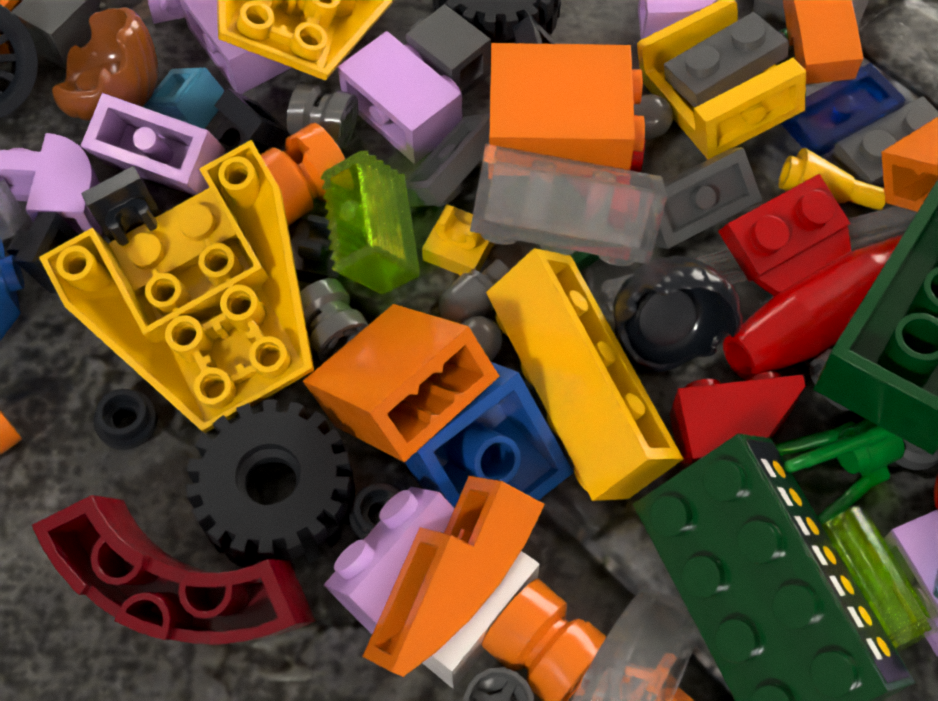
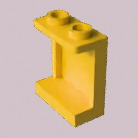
M719 0L637 43L639 68L642 69L643 84L652 94L659 95L669 102L673 110L674 121L707 160L805 111L806 70L794 58L779 65L774 64L748 81L695 108L665 80L664 63L738 21L737 3L734 0Z

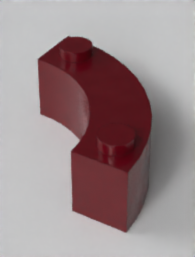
M90 495L31 525L47 557L77 594L86 595L98 607L115 617V622L138 633L161 640L220 645L268 638L294 631L316 621L289 560L267 559L250 567L220 573L190 566L175 559L153 543L137 525L124 500Z

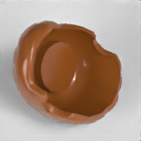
M122 7L109 8L92 14L89 18L92 33L91 40L82 47L74 45L70 48L67 56L66 80L52 88V94L59 109L72 118H80L85 121H91L102 93L143 107L152 97L159 76L157 55L152 37L145 23L135 11Z

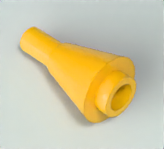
M802 148L796 157L789 156L783 164L778 186L780 189L785 190V192L820 174L838 203L851 202L876 210H882L885 206L883 187L854 180L852 175L807 148Z

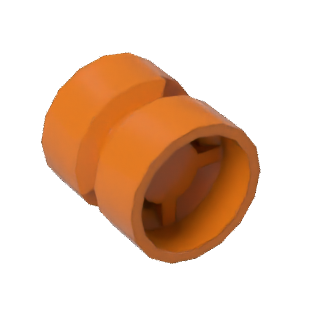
M310 123L286 138L285 150L281 151L272 147L260 154L282 192L288 226L313 211L314 199L317 198L320 201L327 202L353 184L352 172L343 153L327 131L317 123Z
M538 578L529 583L502 611L485 635L481 645L505 668L512 671L525 668L527 670L526 681L532 692L542 701H568L603 659L611 647L612 641L589 621L585 622L583 619H575L568 622L566 620L567 602Z

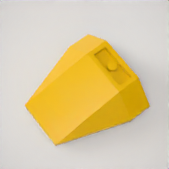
M216 0L218 39L326 81L395 0Z
M252 140L199 168L210 188L155 217L157 220L156 229L150 231L143 224L126 234L129 243L122 246L116 240L108 244L92 227L39 257L64 307L204 433L214 429L212 423L224 415L229 420L238 415L237 407L248 403L252 407L314 371L282 192Z

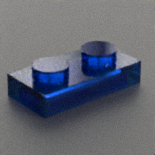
M869 63L859 69L855 79L835 81L805 97V111L781 124L802 148H807L821 157L834 150L837 142L903 107L906 99L872 63Z

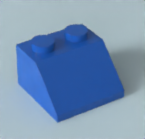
M493 362L491 363L499 377L405 461L411 474L423 489L440 492L454 508L468 476L503 481L539 501L574 473L519 372Z

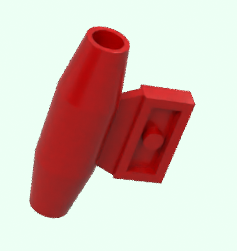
M820 174L729 222L718 231L749 282L753 281L774 296L742 323L741 330L737 336L732 337L728 335L723 341V351L729 365L737 375L745 380L759 373L775 372L813 358L834 346L903 236L901 234L852 251L848 225L851 223Z

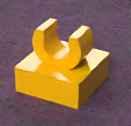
M446 204L422 247L423 261L458 275L468 273L472 269L480 272L498 238L499 224Z

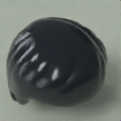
M681 256L656 258L649 264L637 268L633 275L627 278L621 285L613 303L614 333L632 364L651 372L669 371L697 357L714 355L717 352L716 346L725 334L729 333L732 337L738 335L743 321L739 295L727 278L704 262Z

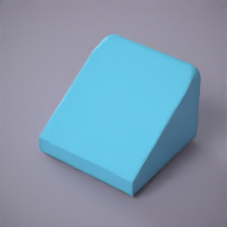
M207 68L171 69L143 107L205 129L218 112L214 105L224 93V89Z

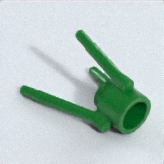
M867 419L857 424L849 421L831 430L775 444L781 456L817 448L785 461L783 467L788 473L809 468L836 457L848 473H861L862 477L817 516L824 529L872 487L889 480L890 473L887 465L901 459L904 455V442L902 438Z

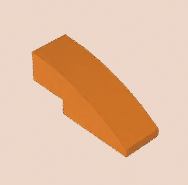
M783 0L789 46H794L795 59L806 70V84L855 79L863 61V53L852 0Z
M468 476L444 533L419 527L362 657L390 672L404 677L436 653L472 619L502 582L525 546L545 504L503 481Z

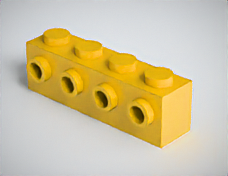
M536 248L532 249L486 292L497 313V324L503 333L509 337L522 362V373L527 381L534 386L547 411L548 424L552 431L562 440L574 464L576 479L582 488L589 493L592 501L629 499L682 461L683 457L571 255Z

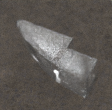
M644 587L624 610L602 643L572 701H672L700 635L684 601Z

